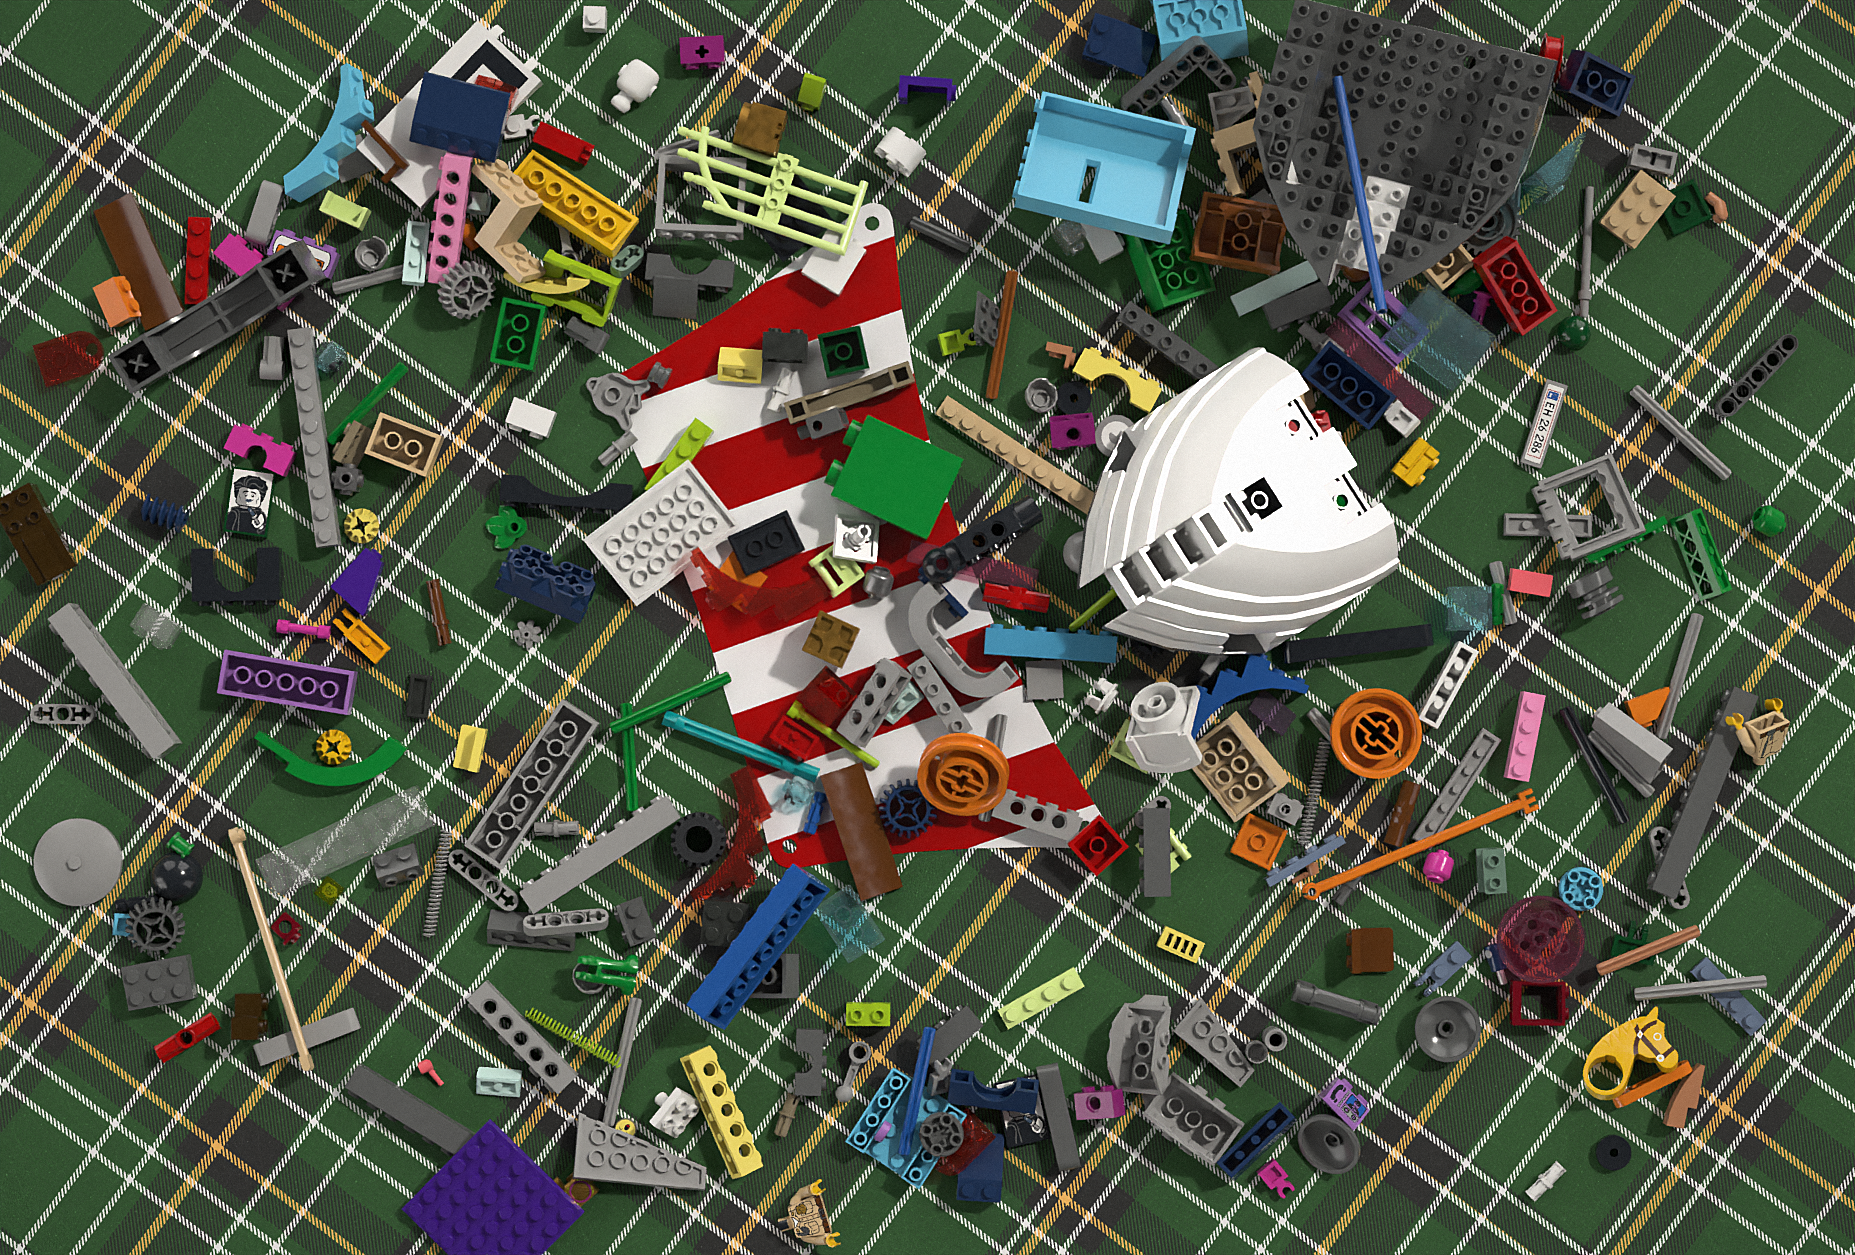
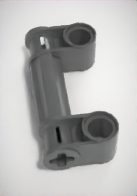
M1299 979L1296 980L1291 996V1001L1320 1008L1377 1026L1382 1007L1374 1002L1364 999H1352L1320 989L1315 984Z

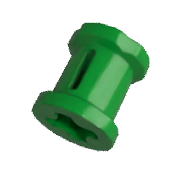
M177 832L169 840L166 847L173 849L180 855V858L184 859L192 852L195 845L187 842L181 837V833Z

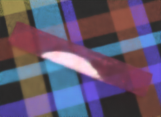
M1339 316L1324 332L1345 350L1344 352L1359 366L1396 395L1395 400H1399L1420 421L1434 407L1420 391L1343 318Z
M911 540L907 562L922 565L925 555L930 550L940 548V546ZM982 556L978 562L970 567L967 566L957 573L1034 591L1039 570ZM936 560V567L945 570L946 563L943 560Z

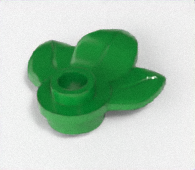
M500 505L499 516L491 517L485 523L486 529L491 534L496 535L494 546L499 549L512 546L516 538L523 537L527 531L526 521L518 517L515 509L511 506ZM515 523L518 525L517 531L513 530V525Z

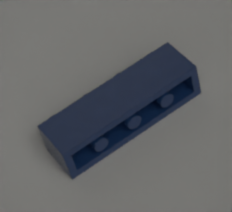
M1279 1102L1216 1163L1233 1181H1236L1297 1122V1119Z

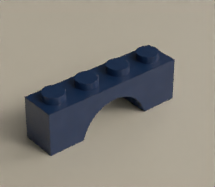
M952 1069L948 1103L1020 1112L1023 1114H1035L1039 1080L1017 1077L1007 1087L990 1088L978 1081L974 1071Z

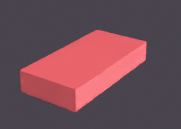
M1510 568L1507 590L1550 597L1553 576Z

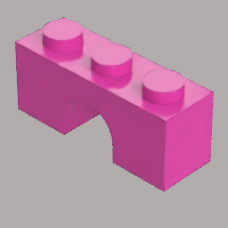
M244 423L241 426L234 425L224 449L247 459L253 448L263 447L267 453V459L263 467L287 477L297 456V453L292 451L293 446L284 442L278 445L272 442L273 437L263 432L259 436L253 433L254 428Z

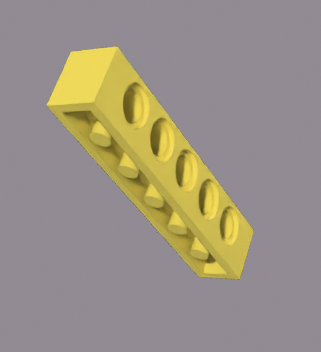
M711 1045L681 1057L680 1061L732 1179L743 1177L763 1167L761 1155L753 1144L752 1135L746 1128L743 1114L735 1103L734 1093L728 1087L726 1075L721 1070L717 1061V1054L711 1048ZM704 1067L707 1069V1075L704 1073ZM713 1087L716 1089V1096L713 1094ZM722 1107L725 1110V1116L721 1112ZM730 1127H731V1128L733 1129V1131H734V1135H733V1136H732L731 1133H730ZM739 1147H740V1148L742 1149V1151H743V1155H742V1156H741L740 1153H739Z

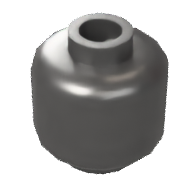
M874 566L873 569H869L866 572L863 589L868 593L869 598L881 600V597L890 595L894 577L890 574L889 569Z

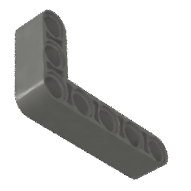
M1192 36L1124 94L1119 104L1123 111L1143 115L1198 66L1223 91L1233 89L1236 85V77L1230 67L1203 38ZM1201 46L1200 50L1194 52L1196 47ZM1185 61L1183 65L1177 66L1179 62ZM1210 61H1215L1212 65L1207 66ZM1168 75L1167 79L1160 80L1163 76ZM1224 75H1228L1226 79L1220 80ZM1147 90H1152L1149 94L1144 95ZM1135 104L1132 109H1127L1130 105Z

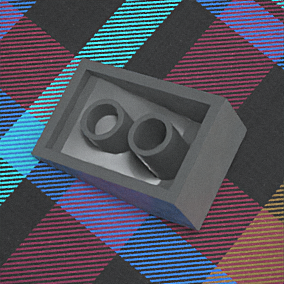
M782 954L749 998H799V954Z

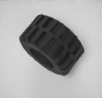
M694 812L684 816L674 826L673 833L671 834V846L673 847L674 854L681 862L691 867L711 865L722 856L726 848L727 836L725 828L720 820L705 812ZM704 827L711 833L712 843L708 850L697 853L687 846L686 836L692 828Z

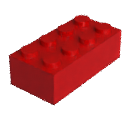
M1505 236L1471 260L1512 331L1523 336L1558 311L1517 240Z

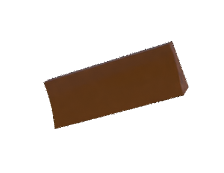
M130 192L94 210L93 212L120 274L125 276L129 282L133 297L139 304V310L142 315L140 320L145 331L152 330L185 312V308L135 194Z
M860 762L821 775L820 778L861 901L903 887L863 763Z

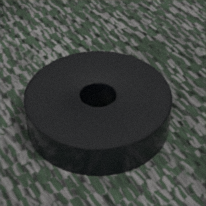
M1069 381L1063 384L1057 393V405L1066 415L1085 413L1091 404L1092 398L1089 388L1079 381ZM1076 395L1078 401L1075 403L1071 402L1070 396Z
M1606 1135L1596 1145V1159L1606 1169L1620 1170L1631 1159V1147L1619 1135ZM1613 1148L1617 1150L1615 1156L1610 1155V1150Z

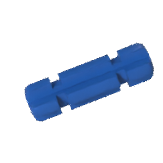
M815 792L813 797L815 801L811 803L807 816L808 822H805L803 828L804 832L809 834L816 833V823H819L824 808L822 804L827 799L825 793Z

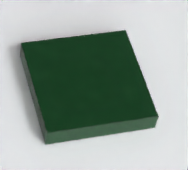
M1694 178L1669 190L1676 197L1662 213V216L1672 237L1713 218Z

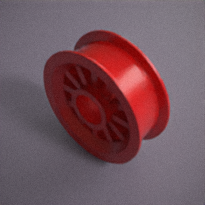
M1545 33L1541 42L1539 56L1558 61L1553 78V83H1556L1562 62L1564 36L1561 35L1560 38L1550 37Z

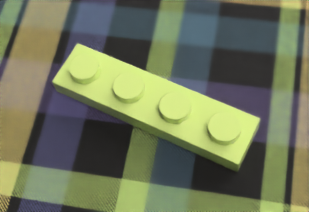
M1072 967L999 1008L998 1012L1007 1028L1010 1029L1083 988L1084 984L1075 968Z

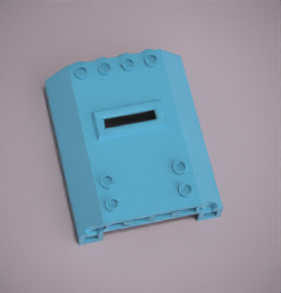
M1043 91L1041 100L1036 99L1033 112H1037L1034 129H1029L1026 142H1029L1030 145L1029 147H1024L1022 159H1025L1026 162L1025 164H1020L1018 176L1021 177V181L1016 180L1012 195L1013 198H1016L1014 207L1170 244L1196 128ZM1090 166L1096 168L1089 202L1085 203L1079 201L1086 168Z

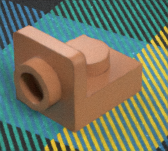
M1047 342L1045 352H1049V357L1061 359L1062 355L1066 356L1063 369L1068 370L1069 365L1073 366L1076 353L1072 352L1073 347Z

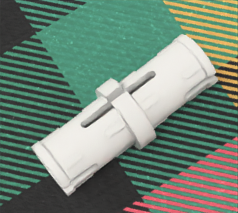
M782 368L779 380L773 386L774 392L767 409L777 413L781 412L784 400L790 394L789 388L796 372Z
M1555 1161L1543 1175L1540 1174L1538 1176L1539 1179L1525 1192L1536 1202L1547 1189L1553 1187L1556 1180L1566 1170Z

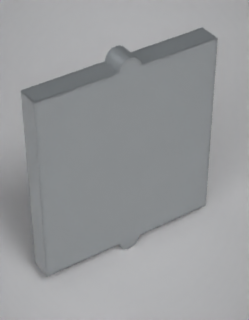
M361 134L356 135L357 147L363 141ZM358 149L337 162L341 183L356 177L360 179L361 175L375 170L373 163Z
M1042 659L1041 661L1025 662L1027 700L1043 699L1047 701L1048 699L1064 698L1062 660L1046 661Z

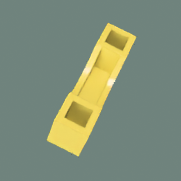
M1090 347V349L1085 348L1072 373L1090 383L1104 375L1120 378L1129 389L1130 404L1149 414L1162 388L1158 387L1160 383L1151 378L1145 380L1139 377L1141 373L1130 367L1128 370L1120 367L1121 362L1114 358L1105 359L1101 356L1102 352L1093 347Z

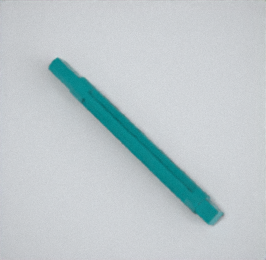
M667 710L664 715L662 725L685 732L815 783L820 768L698 723Z

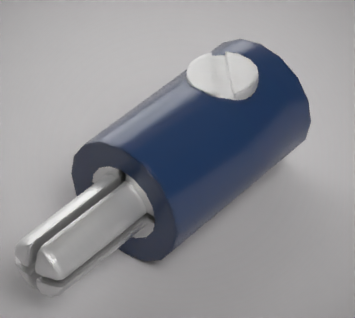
M1497 942L1484 946L1485 956L1487 957L1491 972H1496L1500 985H1505L1507 980L1503 969H1506L1507 965L1500 943Z

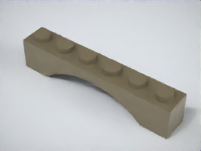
M906 361L860 379L783 404L792 426L806 421V418L836 407L845 408L915 384V379L909 362Z

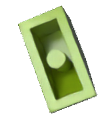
M805 72L797 100L802 109L813 112L814 109H820L827 87L826 79Z

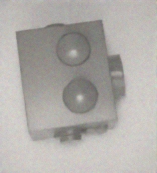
M1283 793L1273 794L1266 802V813L1295 826L1298 819L1300 820L1302 817L1301 811L1304 806L1298 800H1291Z

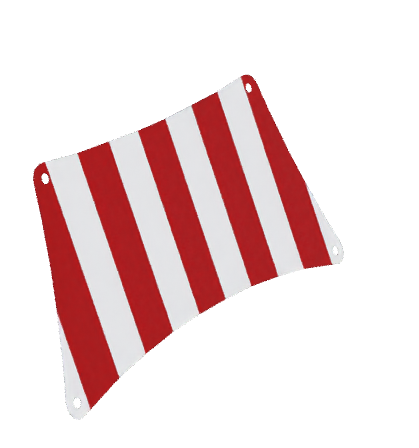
M877 203L866 204L860 208L850 240L852 241L855 238L865 245L863 248L866 249V254L862 256L843 287L844 290L840 296L835 295L802 274L801 271L816 249L813 246L770 280L717 317L621 373L633 381L647 380L657 361L661 363L662 367L673 370L663 389L658 387L657 383L650 382L651 388L641 396L642 408L629 411L633 424L630 431L638 439L632 447L648 483L696 417L714 430V434L691 463L741 527L732 534L787 510L805 547V551L760 571L768 578L743 612L707 587L733 551L727 538L683 571L708 637L719 674L728 672L732 679L723 688L738 737L793 758L789 755L790 750L785 747L782 750L771 744L773 739L769 737L783 715L820 737L807 760L801 759L804 763L820 768L815 783L745 756L768 848L773 859L780 866L790 868L792 864L798 867H807L847 860L828 799L822 804L824 808L819 823H816V833L809 834L803 831L805 822H808L807 816L811 803L815 801L813 800L815 792L825 793L820 778L821 775L862 762L879 815L881 816L886 814V811H879V807H885L886 803L880 802V798L888 799V796L883 792L886 790L891 794L893 792L889 787L891 784L896 789L899 788L898 780H901L902 786H905L906 779H910V785L913 786L914 781L917 780L920 758L924 749L933 740L950 734L913 676L910 681L924 695V698L895 724H891L884 719L865 748L858 746L880 761L877 768H873L802 719H792L786 715L795 700L803 704L802 707L805 708V712L840 734L836 729L840 725L842 718L846 716L852 707L853 701L858 698L865 683L875 672V665L880 659L887 658L909 672L907 667L924 656L922 650L914 641L908 624V611L915 594L924 586L917 578L920 575L918 570L922 567L923 559L930 550L940 548L960 535L947 498L927 541L831 497L834 487L825 484L824 481L834 459L846 463L852 447L842 443L847 430L819 440H812L811 437L801 440L797 427L806 425V421L791 426L784 404L780 413L767 409L774 392L773 386L777 384L782 368L796 372L789 388L790 394L786 396L784 403L860 379L906 361L909 362L915 379L901 306L893 220L889 210ZM872 216L879 220V227L873 231L868 230L865 226L866 219ZM847 219L844 220L841 224L846 225ZM860 325L870 370L827 380L817 335ZM768 328H779L782 333H790V329L803 330L804 334L808 335L807 364L763 362L761 384L718 380V360L721 347L762 350L763 332H768ZM916 380L915 384L844 408L850 424L853 419L864 424L867 415L930 443ZM822 423L818 425L819 430L822 429ZM838 513L880 520L877 562L870 564L856 561L865 576L866 572L869 569H873L874 566H881L890 570L894 581L890 595L887 597H881V600L869 598L868 593L863 589L864 576L833 598L830 594L831 590L819 573L808 563L833 545L835 516ZM827 558L821 561L838 586L843 584L844 582ZM936 560V567L939 570H945L946 563L943 560ZM967 566L962 571L957 572L951 581L942 583V585L969 613L964 618L960 616L955 618L948 611L950 605L944 600L938 602L934 608V624L941 635L971 669L987 673L995 670L1006 661L1018 675L1019 679L998 695L985 698L973 697L954 688L945 677H942L937 672L935 665L930 660L929 662L973 729L968 734L983 737L991 742L996 715H1007L1002 752L1009 765L1007 789L1016 791V796L1023 799L1025 795L1037 798V803L1044 806L1046 802L1058 805V810L1066 812L1067 809L1080 812L1078 817L1083 818L1082 821L1091 822L1101 813L1055 744L1033 701L1027 700V690L1011 657L984 654L985 628H990V624H994L986 602L982 601L983 594L971 566ZM820 610L861 629L842 669L802 651ZM903 790L900 792L909 801L920 796L918 792L913 790ZM789 793L793 796L792 801L795 802V805L790 804V801H784V795ZM895 796L890 803L891 816L895 815L901 808ZM901 799L904 805V809L899 814V816L903 813L907 814L908 812V814H912L913 817L916 818V816L913 814L912 808L918 801L912 804L911 802L905 803L904 800ZM925 800L916 807V813L921 820L924 819L927 811ZM1014 802L1011 804L1010 810L1013 814H1020L1023 810V805L1020 802ZM1037 808L1032 811L1031 817L1034 821H1040L1043 819L1044 813L1041 809ZM940 809L931 810L932 814L937 815L936 818L929 817L928 819L933 825L929 826L925 823L923 825L927 829L925 833L921 828L917 829L919 832L918 837L915 836L914 831H910V838H907V831H903V835L899 837L898 833L900 830L897 828L894 833H891L890 830L893 825L890 824L888 827H885L884 824L889 820L888 818L881 819L892 854L971 848H1070L1067 845L1069 841L993 816L990 817L989 822L979 820V814L960 816ZM1057 815L1052 819V824L1055 828H1061L1064 825L1065 821L1062 816ZM904 816L896 821L898 824L906 827L916 825L908 816ZM787 839L794 840L797 845L795 852L789 854L784 852L782 848L784 841Z

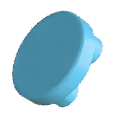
M1576 867L1568 870L1562 876L1558 892L1562 902L1567 907L1576 911H1586L1593 909L1601 900L1603 884L1601 878L1593 870Z

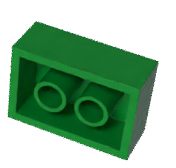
M503 297L490 362L496 365L535 372L548 308L544 305Z

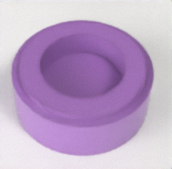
M885 1120L874 1139L882 1143L892 1124Z

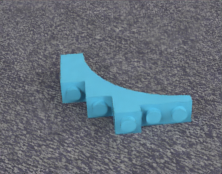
M348 63L340 67L341 83L339 97L326 131L310 154L296 168L283 176L285 194L300 203L339 180L337 162L357 150L355 132L363 128L361 123L365 119L369 123L374 121V107L369 100L365 99L362 72Z

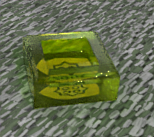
M327 875L314 894L330 906H333L346 888Z

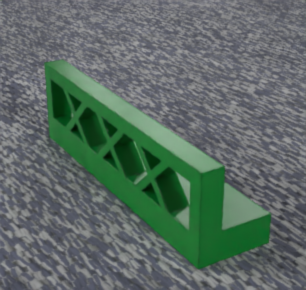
M1702 508L1670 519L1700 601L1732 590ZM1686 519L1688 525L1687 532L1680 529L1678 521ZM1688 540L1695 543L1696 550L1694 553L1688 550ZM1696 560L1703 564L1704 570L1702 573L1696 571L1694 566ZM1704 581L1710 583L1713 590L1712 593L1705 595L1702 587Z

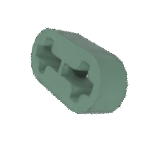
M637 245L625 247L611 260L610 273L617 278H624L642 263L643 249Z

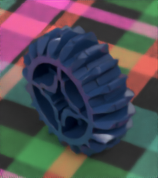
M906 779L905 786H902L901 780H898L899 788L896 789L891 784L889 787L893 792L891 794L886 790L883 792L888 796V799L880 798V802L886 803L885 807H879V811H886V814L881 815L880 819L888 818L889 821L884 826L888 827L892 824L891 833H894L896 828L899 829V837L903 835V831H907V838L911 837L910 831H914L915 836L918 837L919 832L917 829L921 828L925 833L927 829L923 825L925 823L929 826L933 825L928 819L929 817H937L936 814L931 813V810H937L938 808L931 806V803L923 796L917 787V780L914 781L913 786L910 785V779ZM903 790H913L918 792L920 796L909 801L900 792ZM895 796L901 808L895 815L891 816L890 803ZM901 799H903L905 803L911 802L912 804L918 801L912 808L913 814L916 816V818H914L912 814H908V812L907 814L903 813L899 816V814L904 809V805ZM925 800L927 811L924 819L921 820L916 813V807ZM904 816H908L916 825L906 827L898 824L896 821Z

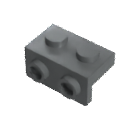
M414 843L372 856L377 879L383 888L393 887L398 883L415 880L424 875Z

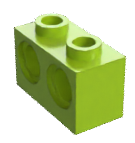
M847 1002L846 1026H890L891 1002Z

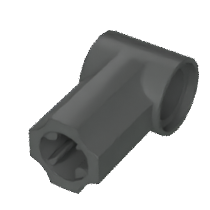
M574 316L569 320L564 330L565 334L583 343V346L599 355L611 337L597 327H591Z

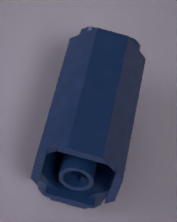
M526 544L521 545L519 549L511 548L506 558L508 562L502 563L499 574L502 576L498 577L494 588L580 624L586 614L589 601L592 600L597 585L593 580L592 572L570 562H562L560 566H554L553 558L550 554Z

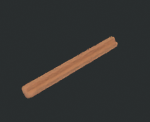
M1693 925L1596 965L1598 973L1602 976L1697 938L1700 936L1699 928Z

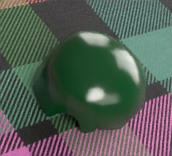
M1575 315L1567 316L1559 323L1557 335L1561 344L1570 350H1578L1589 343L1591 331L1587 321Z

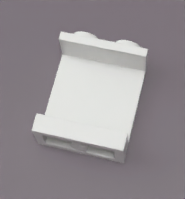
M827 229L822 240L839 245L843 234ZM855 238L852 241L850 240L845 256L816 247L801 272L804 276L835 295L840 296L849 277L862 256L866 254V249L863 248L865 245Z

